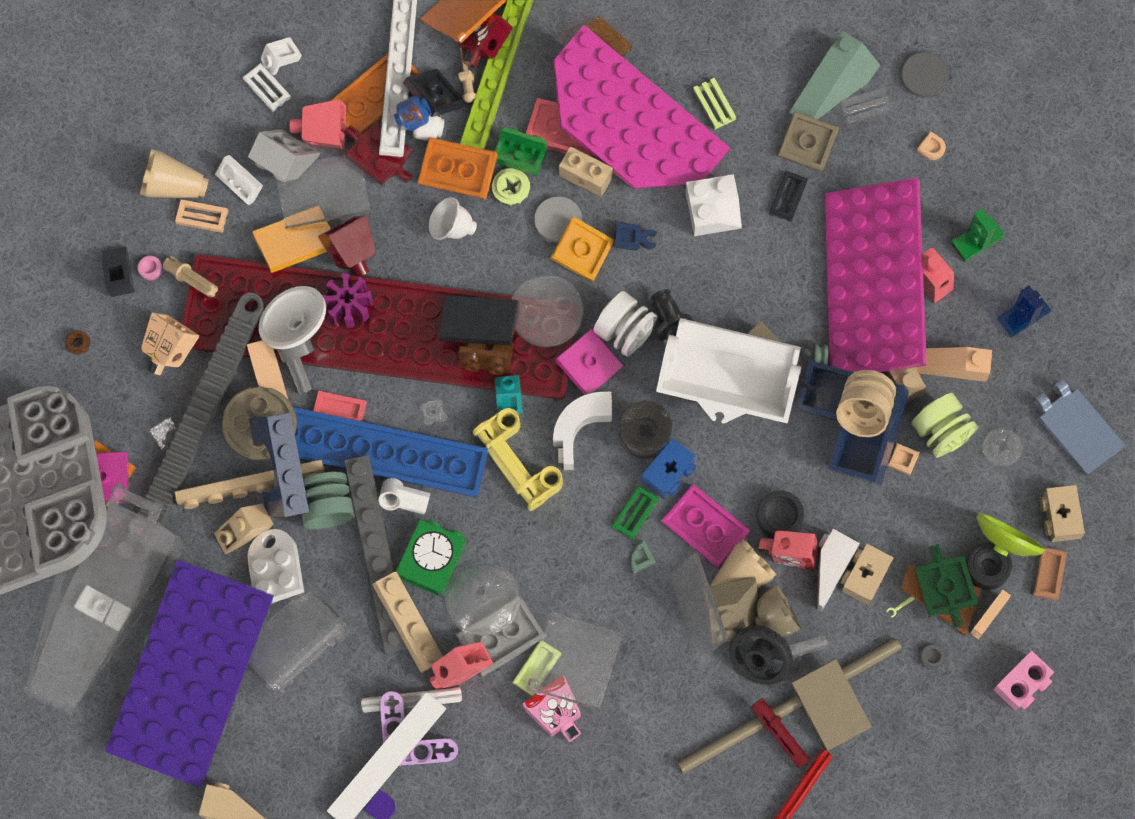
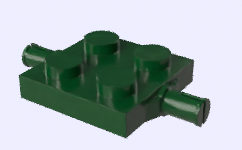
M935 544V546L929 547L933 561L928 565L914 569L928 618L942 614L950 615L953 628H961L964 624L960 612L965 608L978 605L964 556L952 559L943 558L939 544Z

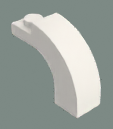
M595 392L584 395L571 402L559 416L554 428L553 447H563L558 448L559 463H564V470H574L573 442L577 432L585 425L593 422H612L611 392Z

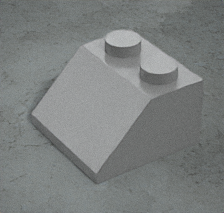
M279 129L259 132L248 158L255 161L257 167L272 172L276 179L287 182L298 179L319 157L320 152L286 130Z

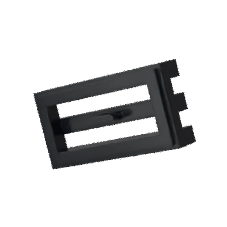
M785 171L769 215H775L780 219L792 222L808 178ZM791 178L793 179L781 211L776 208L787 180ZM797 181L802 182L790 213H785Z

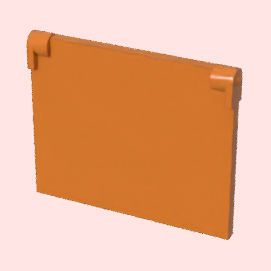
M440 0L420 20L426 25L453 38L455 41L462 43L507 0Z

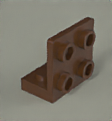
M512 342L511 346L464 343L463 347H459L460 365L469 371L489 370V373L495 375L509 373L514 343Z

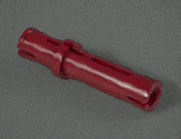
M764 698L759 699L750 707L764 724V730L772 734L797 768H800L810 760V757L807 756L795 738L783 725L780 715H775Z

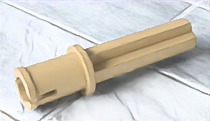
M170 256V259H165L163 268L175 275L178 281H185L209 297L215 296L218 287L194 272L189 264L181 263L172 256Z

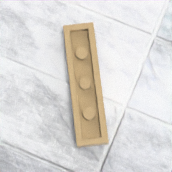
M395 571L372 585L422 673L431 668L443 655Z

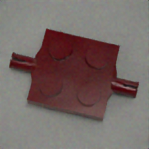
M376 121L363 133L357 131L352 125L347 127L344 133L355 140V143L346 152L345 157L382 186L389 178L398 175L406 183L413 178V175L403 168L404 162L413 152L407 145L404 144L403 157L379 155L381 124Z

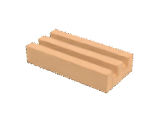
M181 199L175 222L179 225L223 233L228 208ZM185 207L221 214L220 218L184 211ZM182 216L216 222L219 224L215 225L182 218Z
M1002 590L970 634L979 640L1011 595Z

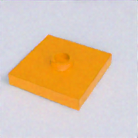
M573 216L550 259L582 278L593 282L614 239Z

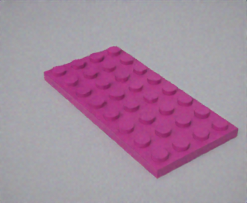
M917 178L825 193L830 366L851 372L860 370L885 372L927 366L920 181Z

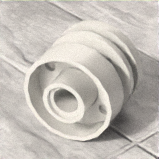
M622 291L605 306L594 326V333L605 341H610L617 335L614 348L620 349L622 347L621 353L629 357L647 340L658 316L653 312L647 314L648 308L645 306L634 312L637 300L625 291Z

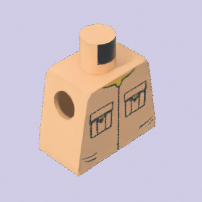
M152 312L141 347L144 353L152 357L148 370L156 375H161L165 366H181L199 335L167 314Z

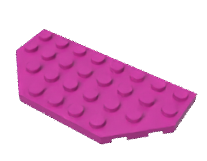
M585 25L554 59L553 67L556 76L560 128L600 162L612 167L613 173L632 189L676 187L686 185V182L703 180L729 151L730 147Z

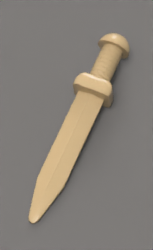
M460 47L463 72L458 73V77L464 89L462 98L465 102L471 103L476 97L472 85L475 78L473 73L468 70L467 65L463 63L465 51Z

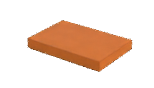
M429 137L418 184L486 200L498 153Z

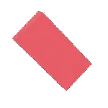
M318 391L313 411L362 422L367 402L365 400Z

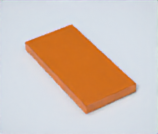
M388 53L331 100H340L346 105V129L349 125H352L357 131L363 133L376 121L379 122L383 118ZM411 64L410 76L420 74Z

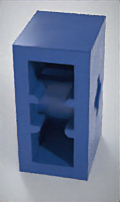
M672 438L642 474L641 482L664 499L669 494L673 496L680 488L681 484L679 481L685 475L688 478L695 470L696 456ZM666 467L668 469L675 467V473L671 471L669 474H667Z

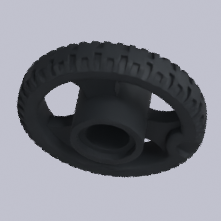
M760 625L744 627L733 636L730 642L729 654L732 664L749 681L756 682L757 684L760 683L761 685H773L784 680L792 668L793 655L790 646H788V643L780 634H777L772 629L770 630L768 627ZM752 636L761 637V638H758V639L755 640V642H754L753 639H752ZM739 647L748 651L744 660L740 654ZM773 659L783 662L782 668L778 672L767 674L766 670Z

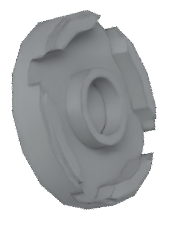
M551 197L538 206L534 216L535 228L538 234L546 241L558 243L570 219L574 216L582 221V213L578 205L571 199Z

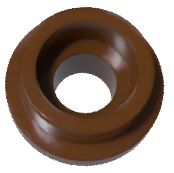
M73 331L66 338V347L73 354H83L90 347V338L83 331ZM81 339L83 341L82 345L74 346V342Z

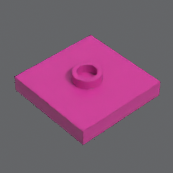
M592 329L555 360L584 395L593 393L623 367Z
M96 453L105 503L128 502V453Z

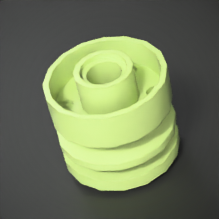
M953 393L946 394L929 403L911 422V425L920 437L933 434L926 445L929 448L936 446L932 453L937 458L958 449L978 429V425L974 421L967 423L971 418L968 413L959 417L956 416L963 406Z

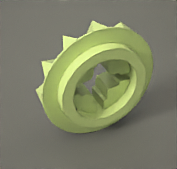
M508 168L500 171L494 177L492 191L494 197L500 203H506L510 206L516 203L521 204L522 200L528 197L530 182L522 171ZM506 180L512 185L518 184L515 187V194L510 190H505L507 188Z

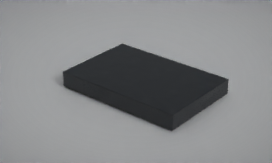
M447 296L438 335L439 341L511 346L520 305L519 300Z

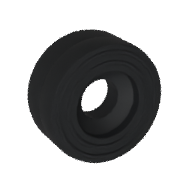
M993 543L977 545L966 559L972 584L983 590H993L1001 587L1007 581L1012 571V560L1009 553L1007 556H1004L995 551V544ZM991 560L995 564V571L991 573L985 572L982 569V562Z

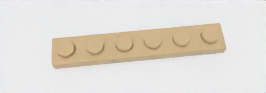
M322 460L300 464L303 479L325 473ZM274 470L176 491V501L179 507L193 509L198 507L199 503L206 501L210 504H216L229 496L243 498L248 495V492L257 491L262 493L270 491L274 487Z

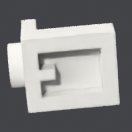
M289 37L266 44L261 55V61L269 73L275 75L279 67L299 61L302 55Z

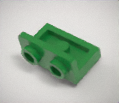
M502 127L500 131L501 138L494 151L498 153L496 163L537 176L547 154V141L540 136L525 134L515 128Z

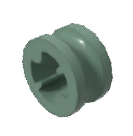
M815 344L814 362L827 365L828 345L819 347L818 344Z

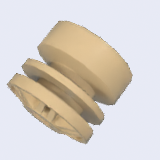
M860 370L850 375L844 386L836 411L837 420L840 425L849 433L859 437H873L885 431L897 395L896 387L892 380L874 370Z

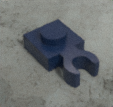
M617 222L615 224L614 248L637 251L639 245H642L645 249H654L656 243L649 242L647 237H655L657 231L649 229L645 232H640L641 225Z

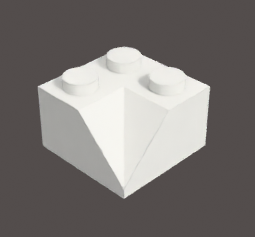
M734 174L686 182L685 193L694 236L742 228Z

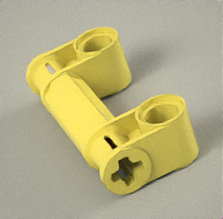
M505 408L489 420L478 425L473 430V434L480 438L486 446L485 448H488V454L509 481L515 492L521 494L527 502L529 511H532L562 488V474L558 468L553 466L544 468L533 477L529 474L505 441L520 429V419L517 412L511 408ZM507 418L515 420V423L509 427L502 424ZM550 475L558 478V481L553 485L545 482L546 478Z

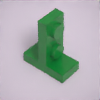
M980 209L974 213L968 231L952 240L951 244L963 261L966 262L1003 239L1005 234L993 218L988 217L984 210Z

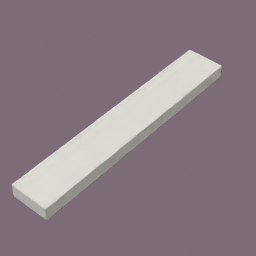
M427 692L330 806L327 812L336 819H354L447 708Z

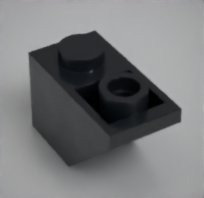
M127 247L102 251L105 284L110 296L115 297L134 293L135 289Z

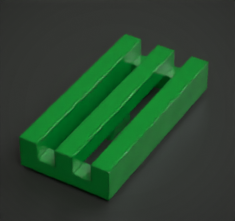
M638 485L616 518L612 528L633 540L659 501V498ZM640 493L644 495L624 527L619 525ZM648 498L651 499L652 501L646 508L645 512L643 513V515L641 516L633 530L629 531V527L635 520L636 516L638 515V513L640 512Z

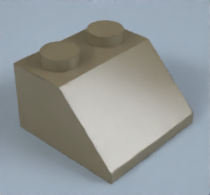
M755 577L706 587L709 621L716 644L731 641L739 630L753 625L755 622L754 617L758 616L756 610L758 593Z

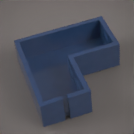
M810 360L804 382L814 388L811 391L802 386L796 408L802 412L838 422L836 411L846 381L854 372ZM893 383L896 387L897 395L888 425L881 434L873 437H859L849 433L841 426L828 469L836 473L882 485L910 390L903 385Z

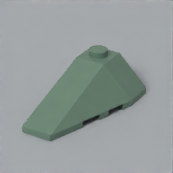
M842 31L789 114L793 116L794 112L818 120L833 107L867 85L879 69L880 64L862 42Z

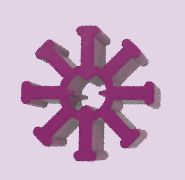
M347 273L341 274L344 288L340 289L333 283V280H330L326 286L329 295L332 294L333 296H322L325 300L326 311L329 313L330 320L337 324L341 316L346 314V317H344L346 327L353 328L355 325L352 314L356 313L365 322L369 318L367 307L363 306L370 305L372 307L373 298L371 291L363 293L367 291L365 280L361 277H358V281L351 288L350 275ZM351 298L350 303H345V299Z

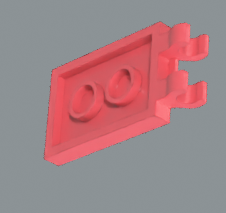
M537 98L526 134L537 135L546 140L547 149L566 154L571 146L594 158L590 152L560 128L559 104Z

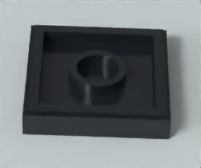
M438 69L406 77L403 82L413 96H418L420 99L424 98L427 101L431 110V117L459 110L466 104L460 94Z

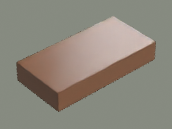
M1045 547L1044 554H1041L1039 558L1033 596L1058 601L1067 552Z

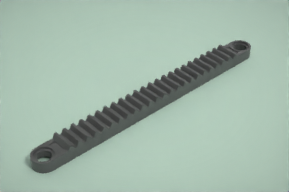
M246 293L243 295L233 315L229 318V323L226 325L225 332L221 335L216 351L213 352L212 359L208 363V368L205 369L204 376L196 388L191 404L187 407V412L179 424L178 431L175 432V437L171 441L170 448L167 449L162 465L158 468V473L154 477L153 484L150 485L145 501L141 504L137 518L133 521L131 531L123 547L125 556L132 562H142L150 554L176 499L175 492L180 491L242 359L247 344H249L264 311V303L256 293ZM249 300L258 302V308L254 312L245 310V304ZM135 543L143 545V552L139 556H132L130 553V548Z

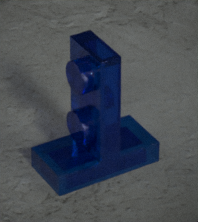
M1030 285L1021 290L1014 307L998 316L997 320L1008 335L1013 338L1051 313L1052 310L1043 300L1040 293L1036 290L1033 291Z

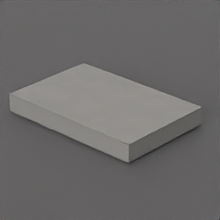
M520 595L455 634L462 646L479 642L483 643L493 665L480 672L482 677L546 638L545 633Z

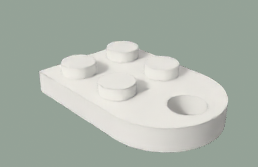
M279 529L267 530L258 535L248 550V565L252 587L273 594L272 603L303 593L304 586L298 549L293 538ZM275 538V544L271 548H266L267 542Z

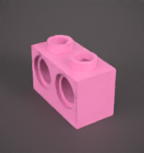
M1031 651L995 687L994 691L1015 711L1020 707L1025 710L1035 700L1032 695L1038 689L1043 692L1053 682L1049 678L1054 671ZM1028 670H1037L1040 674V679L1034 680L1030 678ZM1011 687H1019L1023 692V696H1013Z

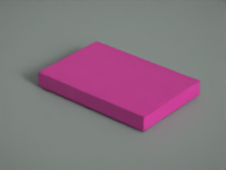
M694 484L661 520L664 525L718 569L726 561L734 546L745 539L751 531Z

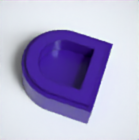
M379 789L364 810L375 819H390L394 815L396 807L393 799Z

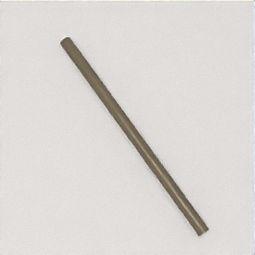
M894 638L842 668V671L848 680L901 650V645ZM795 695L772 708V711L775 715H780L782 718L800 708L802 704L798 696ZM756 717L679 761L677 764L684 774L763 729L764 724Z

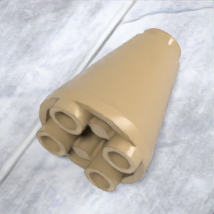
M151 149L140 195L161 198L204 197L209 179L203 178L204 175L167 154Z
M743 539L734 546L710 586L755 577L758 589L769 583L777 574Z

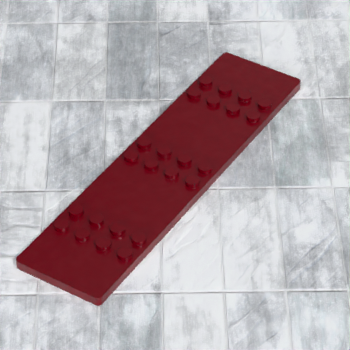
M197 255L194 260L193 271L216 285L218 291L214 297H209L189 285L182 324L199 335L191 350L214 352L221 340V335L225 332L226 325L229 323V318L233 315L240 298L246 293H256L259 295L264 303V310L276 296L294 287L308 286L316 289L321 295L333 296L332 294L329 295L326 284L333 280V283L340 289L344 288L341 273L296 267H286L271 273L266 263ZM350 275L351 288L358 281V277H361L365 280L367 291L363 293L371 291L373 306H363L367 307L369 318L363 322L359 315L353 313L352 317L355 326L347 328L344 320L346 314H343L337 321L338 323L334 324L330 320L328 311H326L320 328L310 338L314 351L300 357L303 365L492 391H496V377L518 375L520 377L521 395L562 400L566 394L568 375L555 360L573 345L578 308L572 304ZM447 296L519 300L520 305L512 340L514 348L509 373L495 375L489 373V370H466L460 365L459 347H463L464 343L439 341L438 335ZM346 298L345 303H350L351 298ZM249 300L245 304V310L248 312H254L258 308V302L255 300ZM259 322L249 344L262 340L259 334ZM248 347L242 357L250 358ZM274 348L277 361L282 362L278 349Z

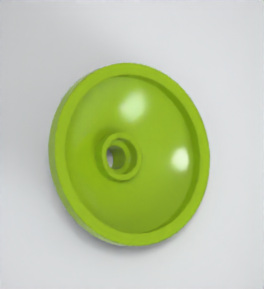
M979 512L977 514V522L983 534L995 544L994 550L1000 554L1007 556L1010 552L1023 557L1044 554L1046 548L1021 531L985 513Z

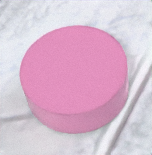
M155 256L143 257L138 263V272L145 280H155L162 273V264Z

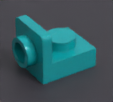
M518 375L496 377L498 413L505 408H511L517 414L522 413L520 377Z

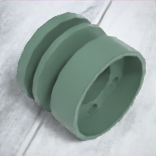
M327 472L303 479L309 512L302 513L304 528L312 530L329 528L345 524L355 517L352 500L345 497L350 492L349 486L346 485L348 483L346 474L342 472Z

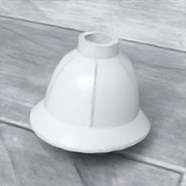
M454 197L442 200L434 208L429 219V232L436 240L445 238L459 239L467 234L473 235L477 223L472 221L470 213L460 206L458 200Z

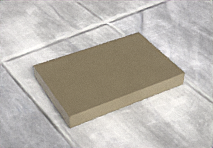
M837 659L791 682L826 751L835 748L872 727Z

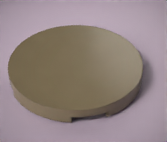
M247 388L236 394L224 410L222 422L224 437L229 446L244 458L251 460L271 459L263 443H253L249 419L271 414L291 413L294 432L296 433L297 418L295 410L290 401L273 388Z

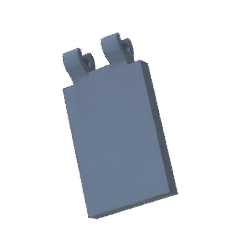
M1060 379L1052 387L1060 397L1051 404L1049 398L1042 393L1035 398L1033 403L1043 414L1039 418L1042 425L1082 472L1088 476L1126 445L1078 389L1072 393L1068 384L1063 379Z

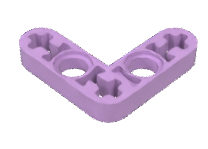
M396 691L385 693L380 701L383 744L390 736L387 732L388 723L397 721L400 724L405 719L404 700L401 694ZM390 695H393L395 700H399V704L395 706V714L400 712L401 718L394 716L385 718V713L391 714L390 706H385V701L389 700ZM451 738L420 740L416 746L420 744L425 745L429 750L428 756L425 759H418L414 755V747L399 766L452 761L458 754V745ZM431 743H436V748H443L444 743H449V747H454V752H450V757H445V754L442 752L436 753L437 759H432L433 749Z

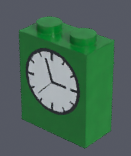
M420 519L396 572L402 581L443 598L467 545L466 538L463 537L464 534L457 530L450 529V531L440 528L441 525L433 520L428 519L425 522Z

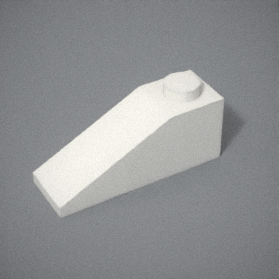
M835 529L832 530L830 535L825 533L818 547L822 548L819 554L817 610L820 612L825 607L860 544Z

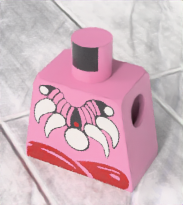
M563 676L523 703L524 710L551 737L561 731L568 742H571L581 734L574 724V721L581 717V713Z

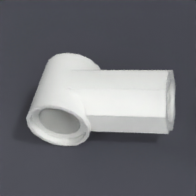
M390 478L382 484L379 504L386 510L401 508L424 515L430 493L405 487L400 480Z

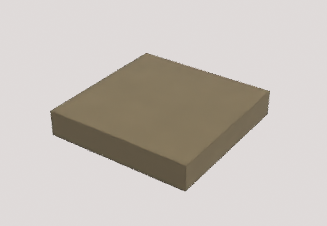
M794 112L778 157L823 172L839 127Z

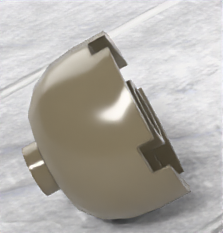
M779 586L770 588L760 596L756 605L758 616L754 617L758 626L768 627L770 630L772 629L777 634H780L781 637H786L800 630L801 625Z

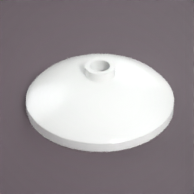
M308 286L294 287L276 296L267 305L259 321V334L262 340L268 346L275 349L293 348L309 340L320 328L326 314V303L323 296L316 289Z

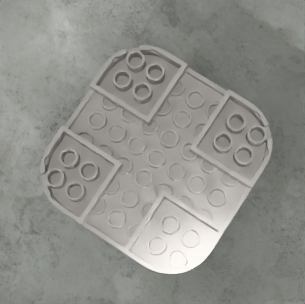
M43 386L33 388L7 398L8 404L0 406V595L69 570L82 563L96 549L106 528L107 511L90 418L85 408L71 394L61 391L57 387Z

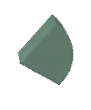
M645 540L637 545L632 554L631 569L633 574L656 563Z

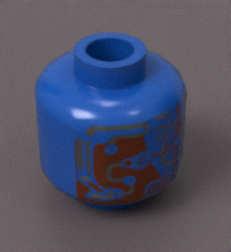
M412 96L398 103L396 106L397 113L394 114L395 121L399 127L403 126L407 131H413L429 122L431 110L424 98L420 99L418 96Z

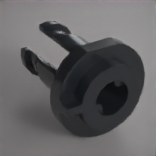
M669 289L660 290L651 296V299L654 301L652 305L657 310L661 324L656 332L659 339L665 345H667L669 335L676 336L680 318L694 321L691 315L680 312L675 300L670 295L671 291Z

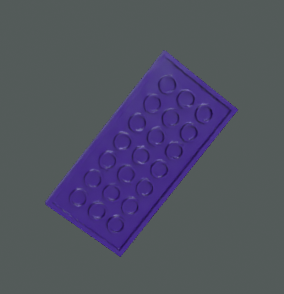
M178 559L105 752L201 788L274 595Z

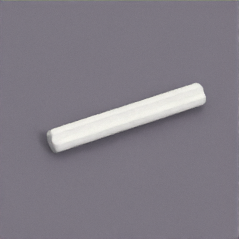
M459 687L401 694L404 700V708L415 707L427 692L441 704L462 701V693ZM390 695L389 700L385 701V706H390V710L395 709V706L399 704V700H395L393 695ZM382 696L363 698L361 700L363 712L381 711L380 701Z

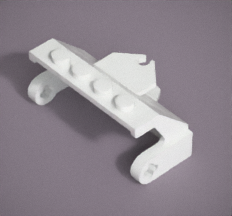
M680 318L676 336L669 335L656 392L697 401L712 421L716 420L715 413L722 412L724 414L722 423H726L746 413L788 423L801 366H797L801 347Z

